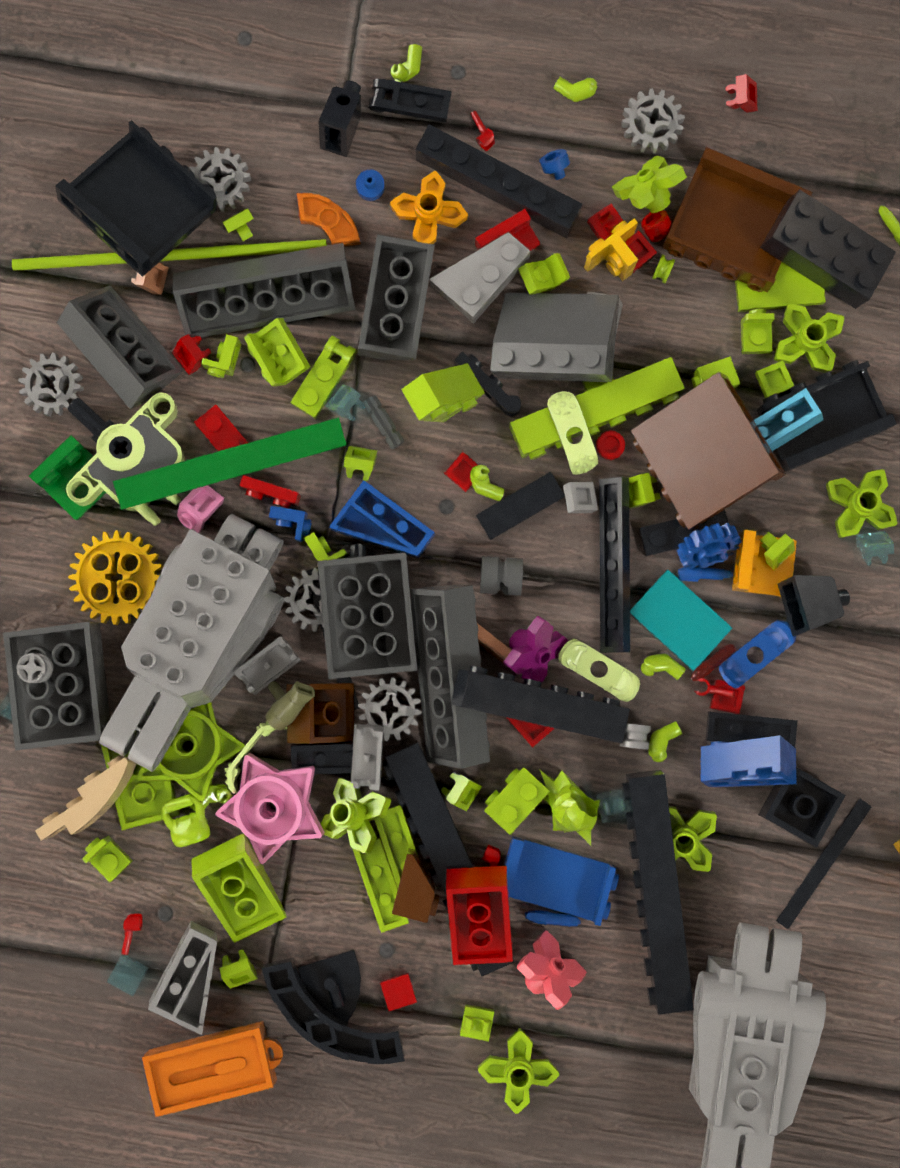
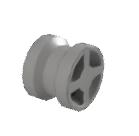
M41 653L25 654L17 663V674L24 682L42 683L51 677L53 663L48 656Z
M627 723L623 743H620L619 746L649 749L647 734L650 733L651 726Z

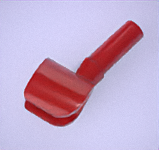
M473 111L470 115L481 133L476 138V141L484 151H488L495 145L494 133L491 129L486 128L477 111Z
M704 678L696 680L707 684V690L703 693L694 691L696 695L705 696L710 693L731 698L735 695L734 690L710 685L709 681Z
M488 845L482 860L490 863L489 867L497 866L500 861L501 851L494 846Z
M129 914L124 921L125 938L121 951L123 955H128L133 931L142 930V914Z

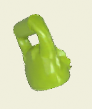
M188 794L165 802L162 807V818L170 830L172 842L176 847L189 846L203 841L210 836V828L205 817L203 804L195 796ZM192 805L196 806V812H192L189 815L177 817L176 819H172L169 815L170 812Z

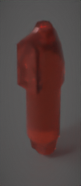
M728 644L708 660L703 661L691 674V680L696 681L712 673L717 666L731 656L735 651V645Z

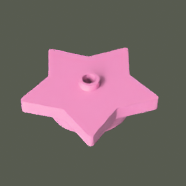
M251 753L244 756L240 790L215 813L217 817L240 828L249 838L260 864H264L287 840L321 838L325 833L309 803L315 767L307 766L279 771ZM270 802L275 805L276 810L270 807Z

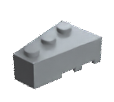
M508 232L430 278V286L474 324L519 272L518 268L530 260V250Z
M190 921L148 1005V1010L200 1035L203 1032L217 946L216 932Z

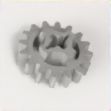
M652 88L649 90L648 96H645L640 91L637 95V101L630 98L628 102L629 108H624L622 115L625 119L622 120L621 127L628 128L624 133V137L633 138L632 147L638 143L641 144V152L643 153L647 147H651L652 153L656 154L658 146H661L666 151L669 146L668 141L675 144L678 139L677 135L682 133L683 126L679 124L683 123L685 116L678 114L682 106L681 104L675 106L672 104L675 98L673 95L668 99L664 98L665 90H661L659 95H655ZM651 118L656 119L655 124L649 123ZM636 127L640 128L642 134L637 130ZM660 134L663 135V136L658 137V138H653V137H655V136H657V135H660Z
M215 147L214 154L211 155L207 150H204L205 158L195 157L197 167L189 168L197 180L202 184L209 185L214 190L217 197L216 205L219 206L221 212H224L225 205L227 204L232 209L236 208L234 203L236 199L241 202L245 200L242 191L250 192L249 185L245 183L251 181L250 173H246L249 169L246 162L241 163L242 159L238 153L232 157L229 148L224 151V154L220 153L218 147ZM224 163L231 165L236 169V171H234V169H228L224 166ZM218 176H223L221 183H216Z
M52 352L50 359H48L42 353L40 354L39 362L32 358L29 360L32 365L30 369L22 368V371L27 375L26 378H19L18 382L25 385V388L19 390V393L23 396H28L24 402L28 406L34 405L33 410L40 413L44 408V414L48 417H51L53 410L61 416L63 415L62 408L66 407L68 409L71 401L79 398L76 392L84 391V387L77 384L78 381L83 379V376L80 373H75L78 369L77 365L74 363L69 364V359L66 356L59 360L58 355ZM47 367H59V368H60V369L57 368V369H55L54 371L46 370ZM46 377L53 380L57 393L49 389L50 386ZM69 383V389L66 393V386ZM49 398L57 400L53 403L42 402L43 400L46 401Z
M314 568L310 576L303 570V578L301 580L294 576L292 577L295 586H286L285 589L291 594L290 597H285L283 601L291 605L285 612L287 614H295L291 620L294 624L301 620V629L305 630L310 624L312 625L313 632H317L319 625L323 626L321 600L319 601L320 612L313 604H308V601L312 599L310 588L317 596H321L320 589L314 583V581H319V572L317 568ZM303 586L305 589L303 597L296 602L297 594ZM312 611L317 620L308 619L300 612Z
M393 677L390 680V684H386L385 680L381 678L379 680V687L371 683L369 687L372 692L370 694L362 693L366 703L358 704V707L365 709V714L359 716V719H367L369 723L366 725H378L373 720L371 712L378 713L383 719L385 741L389 740L390 734H394L395 738L400 740L401 731L409 735L411 731L408 726L410 724L418 725L414 715L422 714V711L415 709V705L420 703L421 700L412 698L416 690L412 688L407 691L405 689L406 681H403L398 686L396 685V679ZM387 690L386 697L382 701L372 702L379 692ZM397 691L404 694L409 702V706L400 703L397 699ZM392 695L393 706L398 707V713H393L390 723H388L387 712L382 711V706L388 705ZM408 716L403 725L393 729L394 721L397 718Z

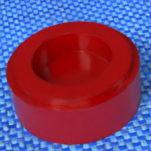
M605 431L596 441V451L605 460H615L625 450V440L616 431Z

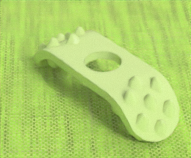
M567 391L555 393L548 399L547 406L560 437L570 470L575 475L587 473L598 464V456L580 405L573 393ZM572 427L580 428L583 433L581 441L575 444L569 443L566 438L567 431Z
M577 639L569 640L562 647L558 660L565 667L595 683L621 701L628 702L636 696L639 691L640 680L630 670ZM595 661L606 663L608 671L605 676L595 677L591 673L590 668Z
M267 721L266 723H260L256 727L257 731L235 760L232 763H228V767L225 768V776L227 777L225 783L233 794L238 792L237 778L241 772L238 765L242 762L244 756L249 753L262 735L264 737L269 736L276 730Z

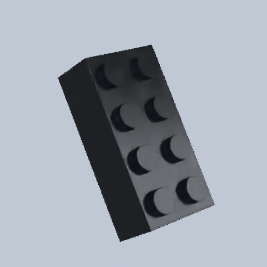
M800 189L786 201L760 246L764 251L855 309L870 300L896 254V251Z

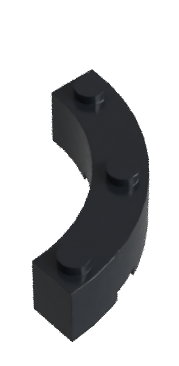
M294 958L263 965L262 972L265 983L274 1003H276L286 1021L311 1044L326 1053L345 1060L366 1062L368 1064H392L405 1061L399 1026L387 1028L364 1027L349 1023L331 1014L306 989L296 969Z

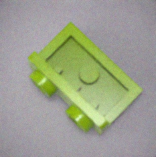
M276 318L259 332L249 333L244 337L248 344L247 349L249 353L257 360L262 369L263 378L271 386L286 385L311 367L283 318Z
M524 767L521 771L517 768L514 769L505 779L508 785L501 792L495 790L485 801L488 807L484 811L509 835L522 824L550 793Z

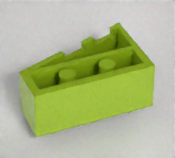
M468 363L424 373L401 389L418 420L430 422H445L461 410L466 412L478 404L476 400L485 394Z

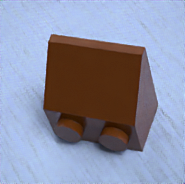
M354 683L306 684L313 687L315 696L305 704L296 719L287 726V743L353 742ZM286 684V693L290 691L294 684Z
M409 848L392 914L427 923L429 915L434 917L436 915L440 895L435 894V884L414 849Z

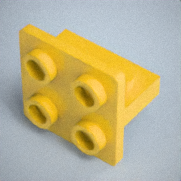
M634 218L629 223L625 220L622 221L611 231L613 235L605 241L603 238L598 239L588 248L590 252L586 256L587 259L584 266L587 272L603 260H606V267L614 277L619 276L624 281L632 275L638 259L626 245L625 241L634 235L638 225L636 219Z

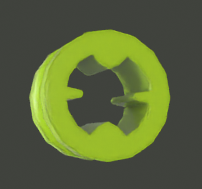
M662 254L652 279L660 278L662 283L665 284L675 259L667 260L665 258L666 255Z

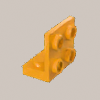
M741 531L738 534L742 543L739 544L740 548L736 549L732 591L781 597L777 584L793 576L797 541L792 539L795 551L780 566L773 570L765 561L764 553L766 550L761 546L762 542L760 541L763 536L756 535V531Z

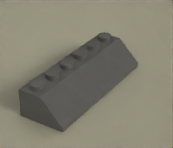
M343 243L173 273V294L185 335L189 334L190 337L200 336L202 338L263 327L276 318H283L285 322L356 310Z
M448 585L410 589L427 762L460 769L490 762V744L486 726L487 714L451 705L458 670L469 671L470 665L481 667L478 643L479 630L475 612L476 598L473 585Z

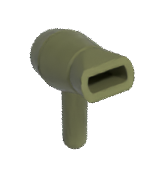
M297 681L290 691L285 693L278 682H270L268 689L276 701L266 713L268 724L276 730H283L290 725L299 715L305 704L315 696L313 687Z

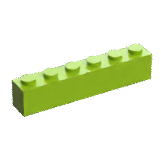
M669 357L575 397L580 405L590 436H593L600 432L599 427L610 424V427H614L627 421L626 416L636 413L637 416H641L653 410L652 406L663 402L665 406L673 403L680 398L679 395L684 391L685 387L672 357ZM548 407L510 422L509 428L522 459L528 456L530 460L539 458L546 454L545 449L555 445L557 449L563 448ZM578 427L570 428L566 434L568 442L573 443L572 438L583 435L582 430Z

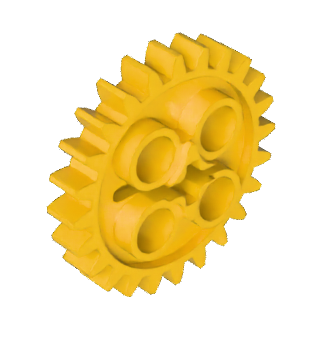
M115 530L113 538H111L109 533L103 532L102 541L92 536L93 546L85 543L82 544L86 551L84 555L80 553L74 554L80 561L79 564H70V567L77 571L76 574L68 576L69 579L76 581V584L71 586L69 590L79 592V595L73 599L74 602H85L80 609L82 612L92 609L91 619H96L101 614V623L106 624L111 617L113 625H119L120 618L122 617L126 624H130L131 615L138 619L141 614L140 610L144 609L160 576L157 575V571L163 569L164 566L154 563L160 557L159 554L149 555L153 547L151 544L141 547L143 538L138 536L132 542L133 535L130 532H127L123 539L121 532ZM119 552L120 557L118 558V566L116 568L115 553ZM101 556H107L109 561L108 567L103 571H99L96 565L97 560ZM131 556H136L138 559L136 569L128 571L125 566L126 560ZM118 573L123 577L116 584V582L111 581V577ZM100 585H106L108 588V595L103 600H99L96 597V590ZM130 585H135L137 588V596L133 600H127L125 597V590ZM116 590L117 595L119 597V602L117 604L114 603Z

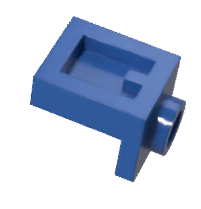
M275 506L270 507L269 518L276 520V526L292 528L293 523L297 524L296 541L303 542L304 536L310 535L312 520L307 519L308 514L305 511Z

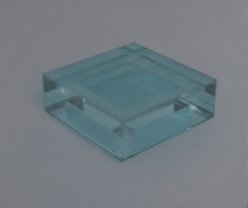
M121 955L107 983L133 996L149 968L126 955Z

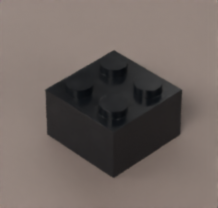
M796 767V784L774 785L758 815L802 841L818 847L846 795Z

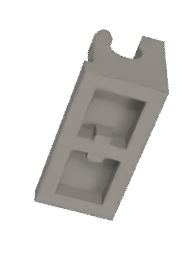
M280 636L236 669L234 673L238 679L243 681L246 689L256 695L267 687L270 682L275 681L300 662L301 659L286 639Z
M354 724L351 783H353L354 788L358 789L360 786H369L370 790L379 791L384 726Z

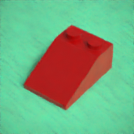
M507 866L447 869L446 895L453 965L513 962Z

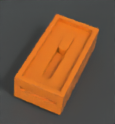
M264 1021L149 1049L142 1057L155 1117L273 1088L277 1080L275 1068L283 1058V1048L280 1042L271 1037L267 1038ZM270 1048L273 1050L274 1058H272Z

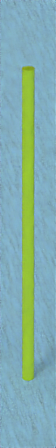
M327 240L173 249L161 261L283 254L327 246ZM116 253L12 259L13 271L128 264Z

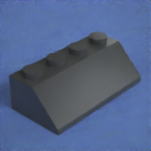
M377 235L357 355L382 360H416L433 258V244Z
M111 285L70 300L56 322L130 409L147 402L183 372V369Z

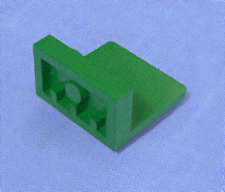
M72 435L29 475L37 485L42 487L75 520H79L106 494L103 491L91 504L86 506H80L68 497L66 492L67 484L93 457ZM78 486L75 490V497L79 499L86 497L89 492L88 486Z

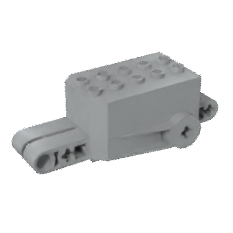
M230 514L214 541L191 529L189 530L182 544L177 545L169 555L157 579L151 597L121 646L126 667L135 677L103 730L99 740L101 745L121 756H125L129 752V760L151 772L158 767L191 708L210 703L215 699L235 675L234 671L245 663L275 623L282 609L284 597L274 592L276 586L270 569L282 549L284 540L261 528L255 532V525L234 514Z
M740 922L736 930L732 959L708 955L706 971H700L698 975L693 1010L694 1055L688 1089L708 1119L701 1168H770L775 1136L793 1123L820 1043L826 1016V997L824 991L812 989L813 983L799 973L802 952L801 932L772 928L769 935L768 927Z

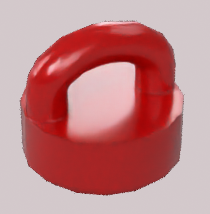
M665 210L656 213L650 212L643 218L641 227L651 242H659L668 235L671 228V220Z

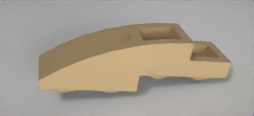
M119 755L107 763L109 768L102 773L97 770L83 779L85 784L77 789L81 796L66 804L68 808L61 814L58 811L54 812L42 820L44 825L35 830L40 840L54 837L66 828L70 835L80 833L95 823L121 795L135 770L136 763L129 760L128 757Z

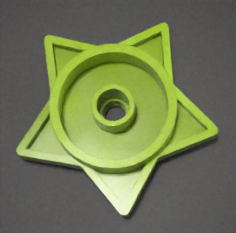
M212 702L191 708L158 767L151 772L141 766L137 779L139 781L175 780L199 801L205 802L216 768L239 754L245 745L217 725ZM186 741H191L194 744L190 752L183 750V744Z

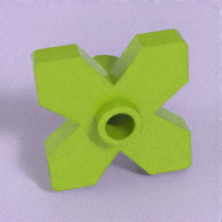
M657 155L643 164L642 170L637 175L624 177L614 184L612 189L617 198L621 200L629 198L634 207L638 209L645 207L651 213H656L664 210L671 203V193L668 188L676 186L686 179L687 176L682 166L676 163L668 166L665 158Z
M790 303L785 309L783 323L793 336L777 344L774 360L777 362L784 361L785 364L791 365L805 354L813 370L823 373L832 371L836 354L826 341L841 333L844 316L828 312L819 320L811 319L806 307Z
M880 469L865 473L858 488L845 477L826 483L829 500L846 507L835 521L839 538L859 534L865 520L877 530L897 525L894 508L882 503L880 496L888 487L885 470ZM860 500L864 502V507L861 505Z
M339 778L333 791L336 803L331 807L330 813L324 815L321 822L325 832L324 835L333 839H339L348 833L351 848L370 854L377 837L369 821L386 816L391 798L373 791L362 798L360 788H354L353 783L348 779Z
M669 806L675 861L679 857H683L687 860L692 870L709 872L711 870L712 852L700 840L715 832L716 812L698 810L685 823L676 807ZM689 836V839L685 842L680 841L678 838Z
M521 1028L507 1039L508 1058L489 1055L478 1065V1072L488 1083H506L504 1102L515 1114L521 1112L530 1103L529 1088L532 1084L548 1087L560 1075L558 1069L549 1059L530 1060L533 1042ZM523 1069L521 1074H515L513 1071Z

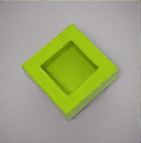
M784 361L755 372L765 398L776 393L786 392L794 386Z

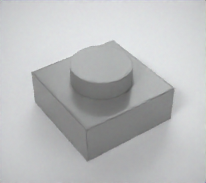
M569 482L563 485L568 513H593L598 510L593 482Z

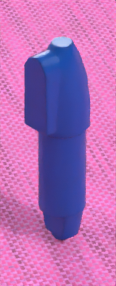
M689 566L678 569V579L680 581L698 582L700 579L723 580L724 578L733 577V573L725 569L699 568L698 566L693 569H689Z
M543 910L525 912V918L537 924L567 927L581 924L579 917L551 913Z

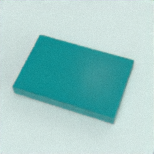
M668 569L630 609V615L691 671H694L732 630V627Z

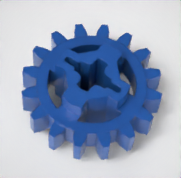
M719 523L711 524L709 527L705 526L704 529L693 531L689 535L690 537L684 538L685 542L678 544L679 549L676 551L683 567L689 566V569H693L696 566L707 568L715 563H722L727 560L729 556L734 554L732 550L740 548L739 544L742 541L734 525L730 526L729 523L720 526Z

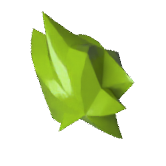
M540 770L545 786L550 791L543 800L552 809L553 831H564V833L576 831L591 846V830L597 821L600 800H593L588 797L563 771L560 772L556 779H553Z

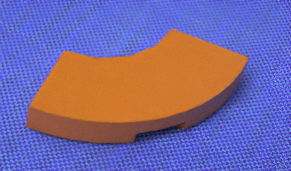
M297 193L301 224L314 225L322 229L329 237L332 245L343 243L345 247L361 244L354 221L339 205L331 201V199L318 194Z

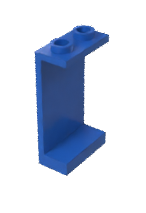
M512 836L504 866H507L509 897L591 920L598 926H601L602 919L607 920L611 909V902H607L610 890L615 891L619 879V874L615 873L616 867L614 865Z

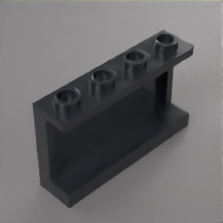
M858 360L852 361L842 366L843 371L833 375L832 371L826 372L815 378L816 383L806 386L805 382L791 387L789 389L790 393L780 397L776 393L762 400L763 405L757 409L759 417L806 388L822 412L823 421L774 450L785 472L897 425L893 414L887 416L867 371L870 367L869 361L859 364Z

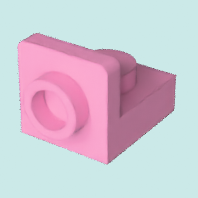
M208 485L193 489L180 502L177 517L186 528L200 533L208 518L223 504L224 497Z

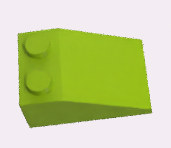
M244 833L192 858V878L234 943L286 918V913L271 881Z

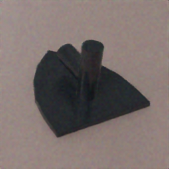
M350 950L298 967L301 980L312 997L331 1014L348 1022L356 1009L361 987V975L355 951Z

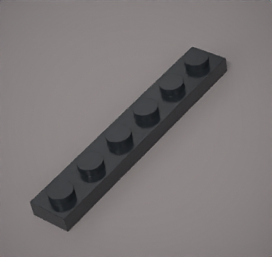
M615 477L599 479L600 653L630 652L629 478Z

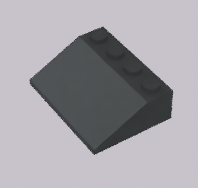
M506 293L493 340L490 371L499 379L612 382L619 295L548 293L529 295V293Z
M396 553L318 561L328 679L417 671L407 554Z
M83 622L3 633L15 751L100 740L101 734L110 720L100 623ZM29 653L44 654L53 663V673L47 681L42 683L24 682L17 674L16 666L19 659Z

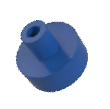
M554 150L545 154L539 160L545 174L553 173L555 180L566 176L564 168L570 164L566 150Z
M365 170L358 175L356 189L359 196L367 201H375L383 195L385 184L379 172Z

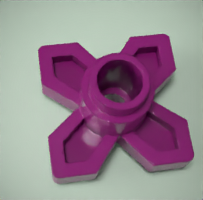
M537 616L528 629H518L512 634L509 640V647L512 651L503 663L518 675L522 673V679L526 678L543 682L547 676L548 662L559 657L562 647L569 640L559 632H553L554 627L540 616Z

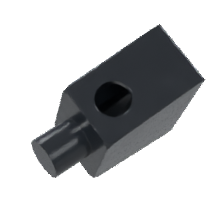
M348 80L343 88L337 86L332 88L318 121L320 149L347 157L361 117V86L358 83Z
M795 575L777 584L793 637L843 617V606H847L850 602L848 591L846 589L837 590L835 580L831 576Z

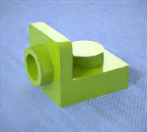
M554 253L543 261L525 263L518 268L529 295L552 291L570 278L560 253Z
M765 309L750 310L749 314L744 315L741 319L742 354H770L773 351L772 322L775 320L774 313H766Z
M226 334L225 341L220 342L218 346L217 358L219 362L202 358L201 365L208 370L207 374L218 378H224V375L233 376L242 343L238 337Z
M314 532L304 538L317 561L344 559L348 556L345 549H342L328 557L327 553L332 550L324 537L317 538Z
M110 836L102 840L98 837L95 838L85 848L87 854L82 858L85 863L90 862L109 883L117 878L133 862Z

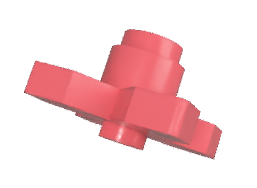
M545 930L532 944L535 953L529 952L518 963L517 969L525 976V984L532 993L545 994V998L556 1010H559L572 997L569 986L575 987L578 985L587 972L575 959H562L559 942Z

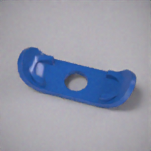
M776 620L719 666V671L724 681L737 689L788 649L796 640V636H792L789 623L783 620ZM751 647H758L763 652V660L758 664L751 663L747 658V652Z

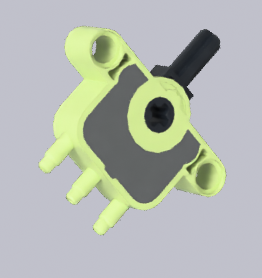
M157 393L152 396L126 424H114L110 419L105 422L80 398L73 400L68 406V411L93 434L91 439L97 444V453L69 481L66 487L68 497L80 506L91 504L103 491L119 504L113 481L185 461L183 450L165 431L176 418L178 412L174 400L166 393ZM162 402L169 403L171 407L168 413L163 415L156 413L158 404ZM119 445L126 447L128 453L125 455L119 453L117 447ZM80 485H87L89 488L87 496L81 499L76 498V488ZM177 494L165 497L174 505L181 501ZM150 502L126 508L128 511H137L154 526L161 522V519L148 506Z

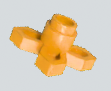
M437 171L431 172L421 180V192L417 196L402 193L390 202V207L399 220H416L412 234L416 242L434 244L437 241V224L456 228L468 219V213L460 202L442 200L446 183Z

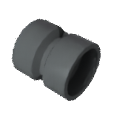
M482 556L480 593L497 594L499 590H502L504 595L521 596L523 558L507 557L503 562L500 561L499 557Z

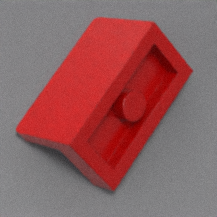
M526 209L475 237V246L479 250L508 232L530 251L539 247L540 241L530 226L531 218Z

